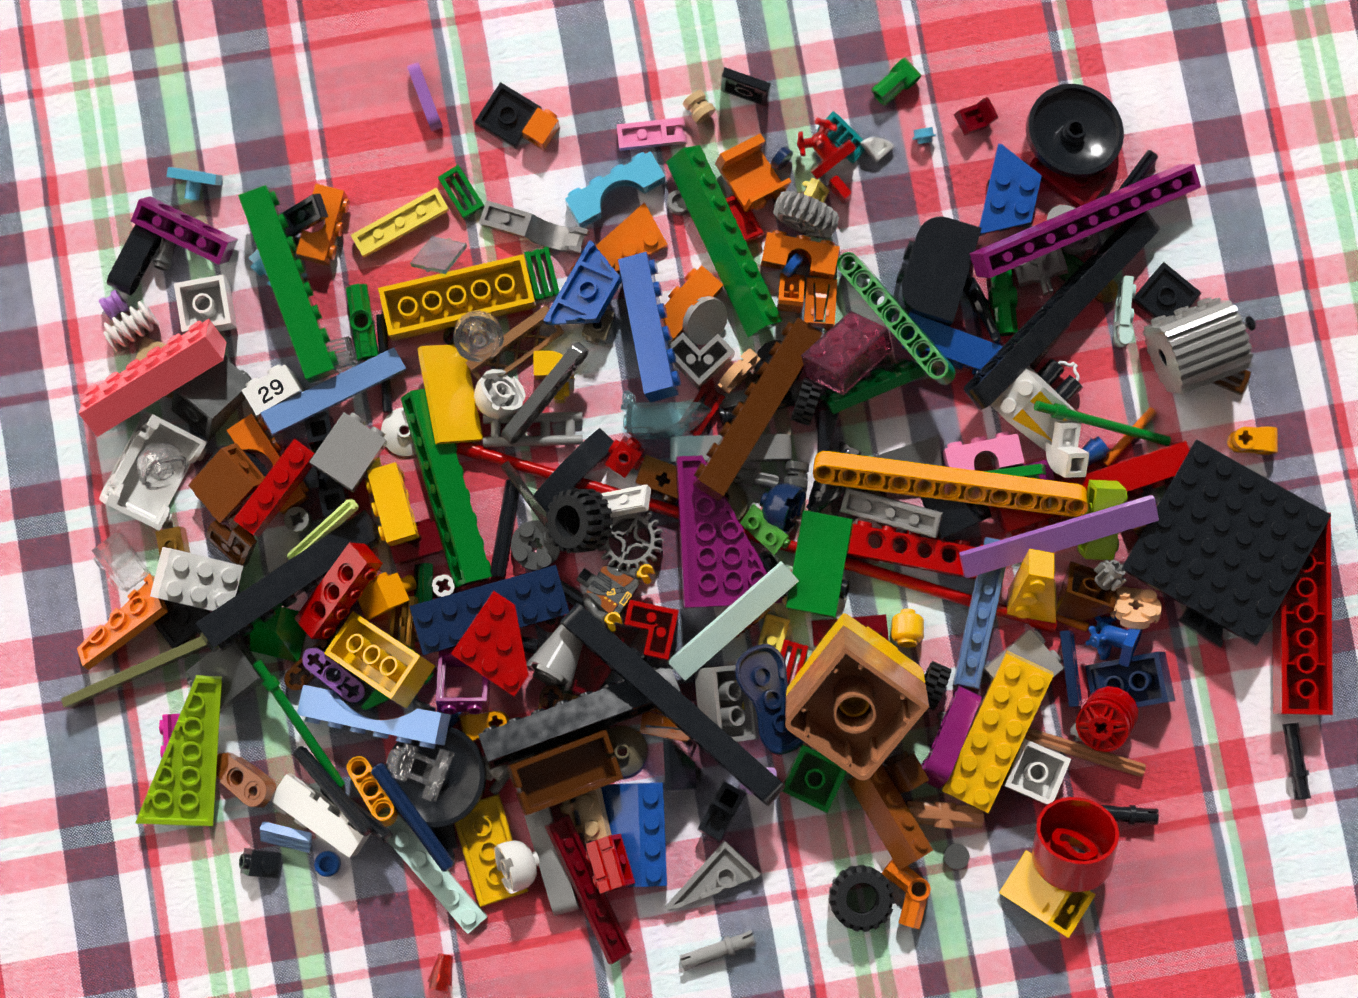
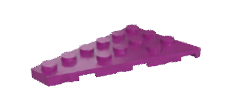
M702 455L676 457L684 608L730 606L767 574L762 561L749 542L726 497L723 496L717 501L693 485L696 477L693 476L696 469L701 463L706 464ZM780 597L775 603H782V597Z

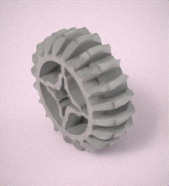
M795 191L781 192L773 210L775 217L781 223L786 224L787 227H791L810 237L814 236L822 239L831 238L832 234L836 231L840 218L837 212L832 207L827 206L826 203Z
M643 512L612 517L613 524L610 525L612 529L611 535H607L608 541L604 543L603 547L598 549V551H607L601 558L602 560L611 558L608 563L609 567L618 563V570H621L624 565L627 566L626 570L629 572L631 566H635L639 570V564H649L647 562L648 558L654 562L657 561L656 556L652 553L653 551L657 553L662 552V549L655 545L664 542V539L656 538V535L661 534L663 531L662 529H653V527L657 526L658 520H653L649 523L648 520L652 516L650 512L645 517L641 516ZM633 520L627 531L613 530L620 522ZM640 523L648 529L651 543L645 542V540L638 537L637 533ZM634 529V539L638 543L632 544V546L627 548L626 541L622 537L632 534ZM609 537L615 538V540L622 543L620 557L612 552L609 545ZM635 548L647 550L642 557L635 560H627L631 550Z

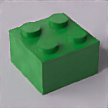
M801 744L784 779L783 784L786 787L782 792L828 813L847 771L821 753Z

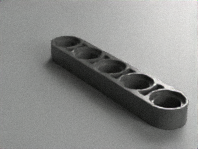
M580 342L573 344L503 429L501 436L508 443L513 445L519 441L586 359L589 350Z

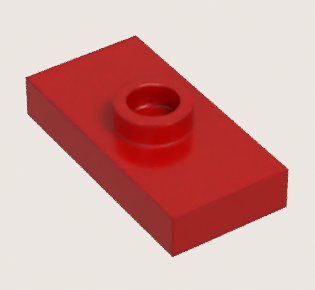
M735 195L726 198L746 243L761 238L764 232L752 211L745 212Z

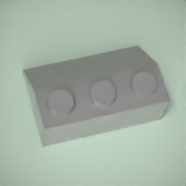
M736 665L698 669L694 673L698 708L736 742L760 739L757 713L752 701L737 683ZM743 702H744V708H745V710H743V709L741 708Z

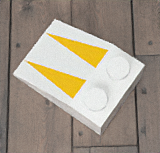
M1028 366L991 406L1007 422L1046 451V442H1052L1055 421L1072 420L1065 418L1059 420L1052 418L1050 414L1035 411V402L1041 401L1052 405L1058 403L1065 405L1067 409L1076 410Z

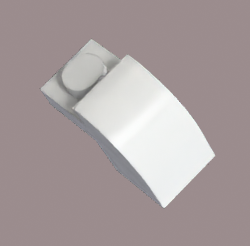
M1055 421L1052 442H1046L1045 449L1048 464L1055 473L1064 478L1086 477L1089 452L1078 447L1082 423L1076 421Z

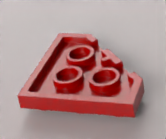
M493 591L451 655L513 697H515L529 674L515 604Z

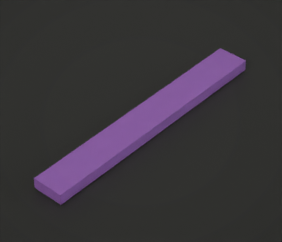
M1149 495L959 552L963 574L966 578H970L1020 563L1024 560L1029 549L1053 553L1159 521L1155 498Z

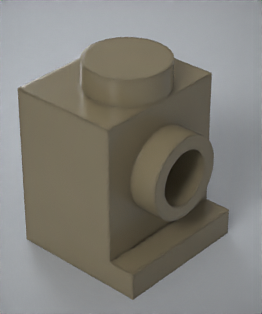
M606 309L599 321L602 323L599 329L593 328V323H585L582 330V336L586 337L585 341L594 345H599L600 342L606 344L615 313Z

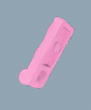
M684 118L616 124L619 151L687 144V137L683 132L685 127ZM666 129H673L674 135L667 136Z

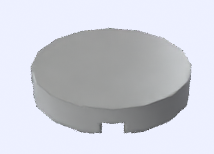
M712 296L698 299L695 305H691L687 309L683 318V331L693 343L699 345L707 344L717 334L720 335L727 324L728 313L726 306L719 299Z

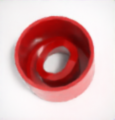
M1080 797L1061 798L1048 804L1039 814L1032 847V860L1038 874L1050 885L1068 892H1085L1100 886L1106 881L1112 871L1118 845L1119 829L1114 817L1100 804ZM1071 846L1077 847L1083 850L1085 853H1078Z

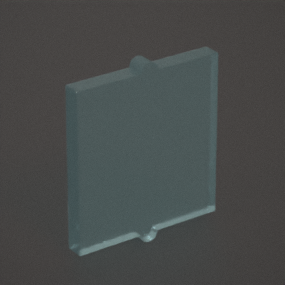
M431 236L410 262L411 267L425 269L426 272L434 271L446 274L467 248V244L453 241L451 238L444 239Z

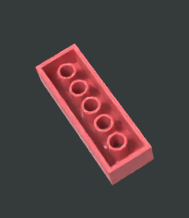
M210 319L203 323L201 321L194 323L185 334L174 335L168 340L167 345L162 348L159 346L153 348L144 359L140 361L138 359L133 360L126 366V370L121 373H112L105 379L106 382L99 386L95 384L84 392L85 396L81 402L79 415L97 437L224 360L227 342Z

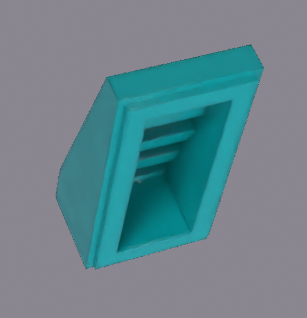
M832 111L826 119L837 125V132L831 131L827 136L836 147H840L848 136L854 144L857 143L859 145L852 154L845 157L854 164L865 152V149L860 144L863 139L836 112ZM842 130L844 133L837 140L835 136Z

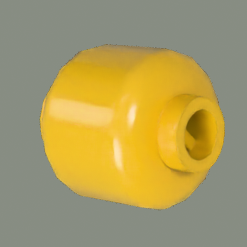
M902 609L900 613L892 617L891 636L898 646L906 648L915 647L924 638V619L921 615L916 614V611L913 609Z

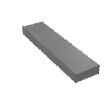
M846 487L840 512L933 538L938 537L943 517L942 512L851 487Z

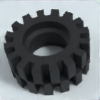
M804 377L791 417L792 421L810 426L823 383Z
M934 661L929 664L924 674L929 709L933 711L938 706L945 692L952 671L950 668Z

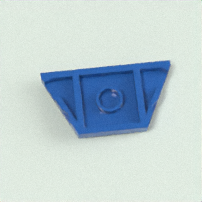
M1002 144L997 145L979 224V227L982 228L980 236L994 231L1009 230L1012 227L1030 225L1042 176Z
M588 241L543 320L546 325L599 323L622 282L621 277L592 241Z

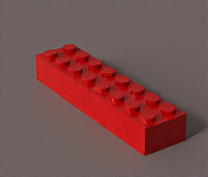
M1331 517L1272 618L1273 714L1333 715Z

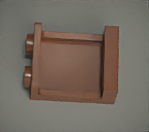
M234 443L221 448L188 486L192 489L195 496L207 507L211 515L221 523L236 515L235 510L253 490L257 489L265 476L239 445Z

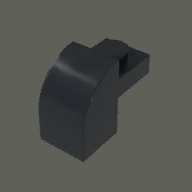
M724 781L710 803L697 830L720 842L746 793Z

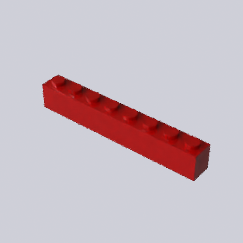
M1185 440L1088 473L1086 477H1076L1064 482L1082 485L1087 491L1089 480L1118 481L1126 489L1129 497L1144 492L1143 487L1152 485L1153 489L1166 485V479L1175 476L1190 449ZM995 507L1003 533L1011 532L1012 536L1027 532L1025 527L1033 524L1036 528L1050 524L1049 519L1057 516L1059 521L1070 517Z

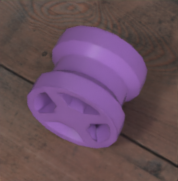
M116 289L111 292L109 297H102L98 300L102 309L111 320L113 317L117 318V314L125 313L129 310L125 300Z

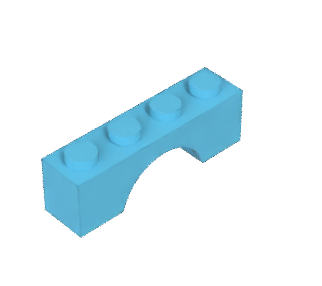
M651 151L646 154L641 152L631 159L632 162L626 165L619 164L610 170L611 173L605 177L597 176L589 182L587 187L583 189L576 188L567 194L568 197L565 198L566 205L579 227L584 228L602 218V202L605 196L613 189L628 186L636 188L645 194L665 183V175Z

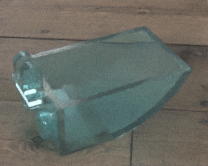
M628 390L623 392L621 410L627 413L623 419L624 429L627 430L628 434L637 439H670V437L681 436L697 427L712 410L702 402L636 403L635 394Z

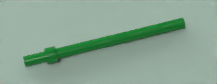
M1036 401L1034 404L1035 411L1050 414L1055 419L1063 420L1065 418L1168 446L1171 442L1170 436L1070 410L1065 405L1058 403L1052 405Z
M261 659L256 661L252 666L263 680L262 685L266 691L272 693L320 765L338 786L342 787L345 784L344 780L279 687L280 682L276 676L271 675Z

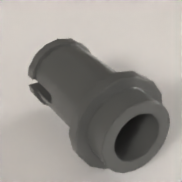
M165 238L161 239L157 257L153 258L155 268L168 271L169 267H172L171 260L177 244Z

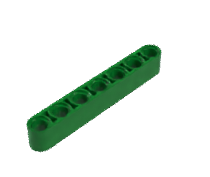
M845 252L840 255L837 261L839 271L924 371L939 384L945 385L952 382L956 374L953 365L868 266L852 252ZM852 262H855V266L851 270H848V266ZM870 279L869 284L862 288L863 282ZM881 296H885L884 301L877 305L878 299ZM900 313L898 320L892 322V317ZM915 330L913 338L907 340V334ZM930 348L928 356L922 358V352ZM941 366H945V372L937 376V370Z

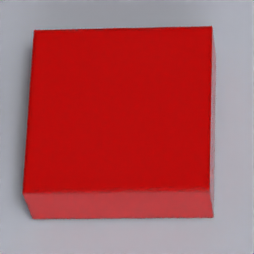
M835 175L829 180L828 187L844 205L850 200L852 192L841 178Z

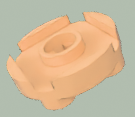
M751 348L745 351L740 356L743 359L734 363L720 379L718 386L724 392L730 394L736 387H739L747 378L746 374L749 370L754 369L760 362L761 358Z
M1123 586L1119 589L1117 588L1115 609L1110 615L1113 619L1116 617L1121 620L1120 624L1124 627L1145 629L1150 626V623L1155 621L1156 624L1159 621L1162 607L1154 590Z

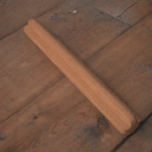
M1029 728L1024 739L1040 746L1135 776L1142 777L1145 773L1146 765L1144 763L1109 752L1096 751L1087 745Z

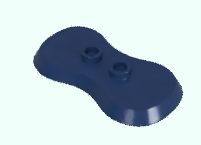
M769 644L754 646L745 651L737 660L735 669L737 683L755 707L758 717L759 735L764 746L776 755L787 754L799 748L804 741L788 731L785 726L786 689L788 687L785 660L774 646Z

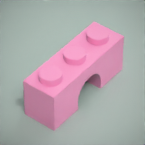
M1010 431L995 434L996 438L986 440V436L971 439L972 443L962 445V441L949 443L947 448L942 451L945 467L975 470L974 459L978 454L989 455L995 463L996 470L1021 465L1024 463L1018 434L1011 435Z

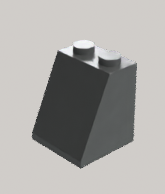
M224 355L222 362L173 391L171 410L209 441L246 399L241 390L246 388V383L251 380V377L244 370H239L235 367L232 361Z
M241 637L234 638L232 640L233 644L222 652L219 649L214 653L212 651L186 671L189 676L187 681L190 686H192L196 675L222 676L220 713L263 682L252 666L257 660Z

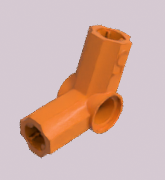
M892 859L882 874L906 893L898 923L920 929L927 899L931 891L930 885L926 879L922 878L908 866L899 870ZM915 882L925 884L926 890L920 896L912 893V885Z

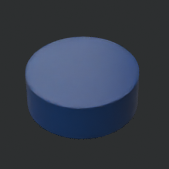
M796 253L786 264L782 273L788 278L792 277L804 261L803 257Z
M333 851L320 853L314 862L315 870L324 877L336 874L341 867L339 855Z

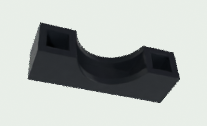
M329 414L311 417L304 421L308 443L314 453L317 452L335 425L333 417ZM317 470L319 480L318 493L323 517L327 518L346 500H349L348 489Z

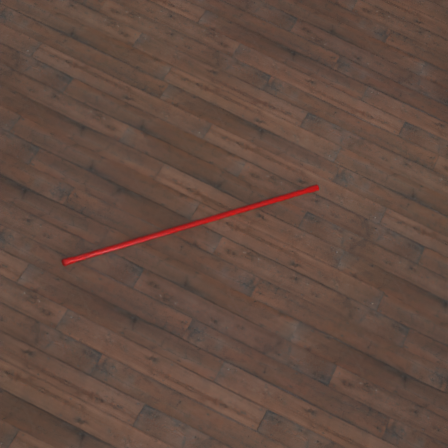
M472 442L459 443L457 448V454L488 461L547 479L556 470L487 449ZM583 478L575 487L577 489H593L600 493L621 490L620 488ZM650 498L648 510L679 519V506ZM743 527L744 533L746 534L749 541L761 544L747 529ZM790 540L791 543L787 548L781 547L779 550L795 554L797 542ZM846 557L845 570L970 607L971 594ZM1001 603L997 605L995 614L997 616L1021 622L1049 633H1054L1057 619L1056 623L1030 618H1019L1007 614V605Z

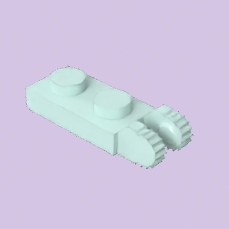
M1124 276L1117 281L1113 343L1119 348L1130 344L1133 339L1134 331L1129 325L1134 318V309L1131 308L1132 299H1134L1136 294V284H1133L1134 276Z

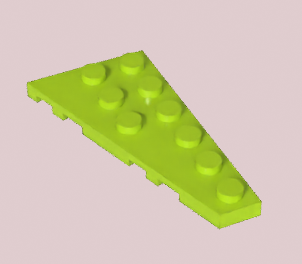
M196 675L135 824L213 826L222 676Z

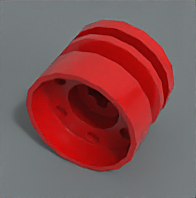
M1107 686L1097 689L1090 695L1076 717V730L1079 738L1088 747L1096 751L1109 752L1118 749L1125 743L1138 720L1136 702L1129 693L1120 688Z

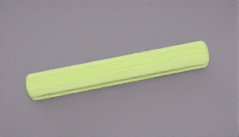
M351 498L340 505L287 554V558L289 560L343 524L358 510L359 506L355 500Z

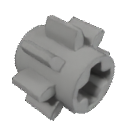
M1106 559L1094 569L1097 573L1095 582L1103 590L1111 588L1112 591H1115L1126 582V579L1122 577L1126 571L1122 569V564L1116 560L1109 562Z

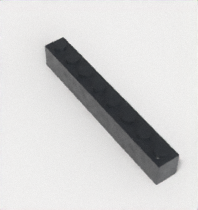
M366 510L362 511L197 621L195 629L213 653L218 649L220 652L226 650L233 644L232 640L239 635L245 637L255 629V624L261 620L265 623L276 615L275 611L282 606L288 608L298 600L296 598L303 592L308 594L316 589L318 586L317 582L325 577L349 542L366 544L371 551L378 547L381 537L377 525Z
M670 665L653 667L654 670L681 692ZM626 681L618 684L613 682L606 684L601 690L596 692H584L574 700L559 701L554 707L549 709H537L527 717L512 718L505 725L499 727L490 726L484 729L483 733L478 734L491 770L655 710L656 708Z

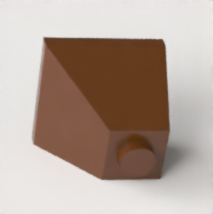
M1070 561L1058 596L1056 614L1077 621H1083L1111 613L1115 609L1117 589L1115 591H1112L1111 588L1103 590L1095 582L1097 573L1093 568Z

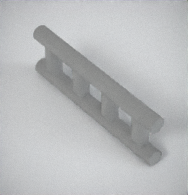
M582 412L541 413L534 421V423H540L541 436H526L525 432L519 441L513 445L501 437V424L509 423L515 414L503 420H495L483 414V423L491 424V437H483V447L581 445L583 443V435H575V422L583 421ZM550 422H565V435H550Z

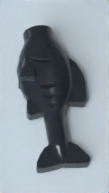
M975 277L966 279L964 290L974 312L983 321L993 341L998 345L1004 346L1005 344L1000 337V332L992 318L989 307L990 301L986 299Z
M840 441V453L861 455L859 450ZM815 480L806 508L812 512L820 513L830 503L836 501L843 494L846 487L822 484Z

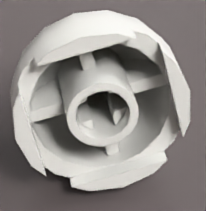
M498 369L485 372L477 382L474 399L476 406L484 415L495 420H503L512 417L520 409L526 395L523 386L517 378L513 376L511 379L505 375L506 371Z
M515 840L496 845L497 847L494 848L498 871L502 870L505 878L501 880L509 894L529 887L535 880L537 874L536 867L540 866L536 851L531 852L526 844Z

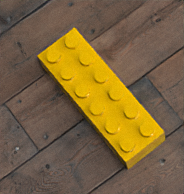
M524 254L378 288L388 335L392 341L537 308Z
M1006 650L968 731L952 773L942 787L943 792L989 813L1054 676L1053 671Z

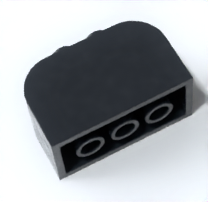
M942 216L931 218L922 224L914 240H909L903 255V260H906V264L902 263L895 283H899L896 300L908 314L911 312L946 326H951L972 262L969 253L974 252L976 249L981 227Z

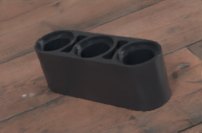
M135 224L108 275L107 285L129 296L133 295L163 237Z

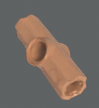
M934 801V803L906 802L918 824L932 825V827L955 829V827L982 829L984 812L974 806L956 805L953 802Z

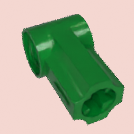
M904 57L892 67L885 78L871 89V92L876 100L885 106L904 89L908 90L922 75Z

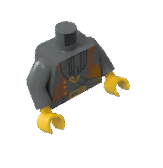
M645 564L639 570L638 568L631 567L629 572L626 570L627 567H622L621 570H618L617 566H603L597 576L584 568L576 581L587 587L582 598L585 609L604 626H608L611 632H614L616 630L614 623L622 624L620 614L641 583L638 580L642 579L645 584L652 582L650 576H648V574H655L651 565Z

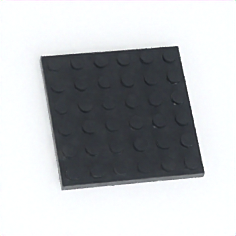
M1196 439L1157 505L1159 521L1146 524L1122 565V569L1248 643L1257 646L1330 519L1331 514Z

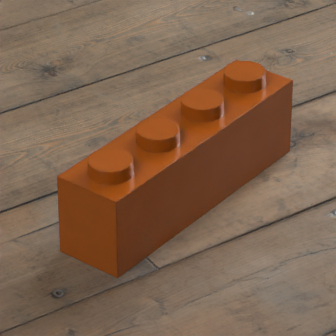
M883 764L867 780H858L853 777L847 781L899 870L933 851Z

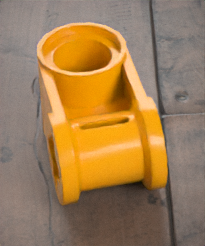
M1241 427L1229 434L1227 445L1230 450L1237 453L1277 454L1278 428Z
M493 711L477 715L469 714L459 717L462 732L472 740L479 739L478 734L483 733L484 729L492 726L491 721L495 720V716L503 720V724L499 726L507 724V721L510 719L503 711Z

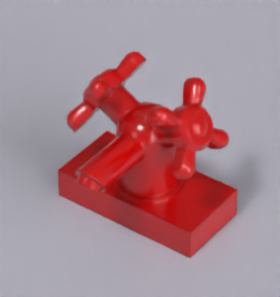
M816 118L815 124L820 125L819 131L811 138L805 139L803 131L799 132L797 147L800 150L801 156H806L805 148H813L818 154L821 162L811 169V173L816 179H819L856 150V146L849 139L840 147H836L827 135L829 130L837 132V125L828 119Z

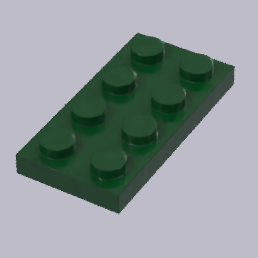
M902 358L893 363L894 366L890 368L873 370L870 372L871 376L864 379L861 377L854 378L848 381L847 386L840 389L839 387L828 389L825 391L826 395L821 396L820 399L822 405L832 414H835L923 377L925 373L918 363L911 359Z

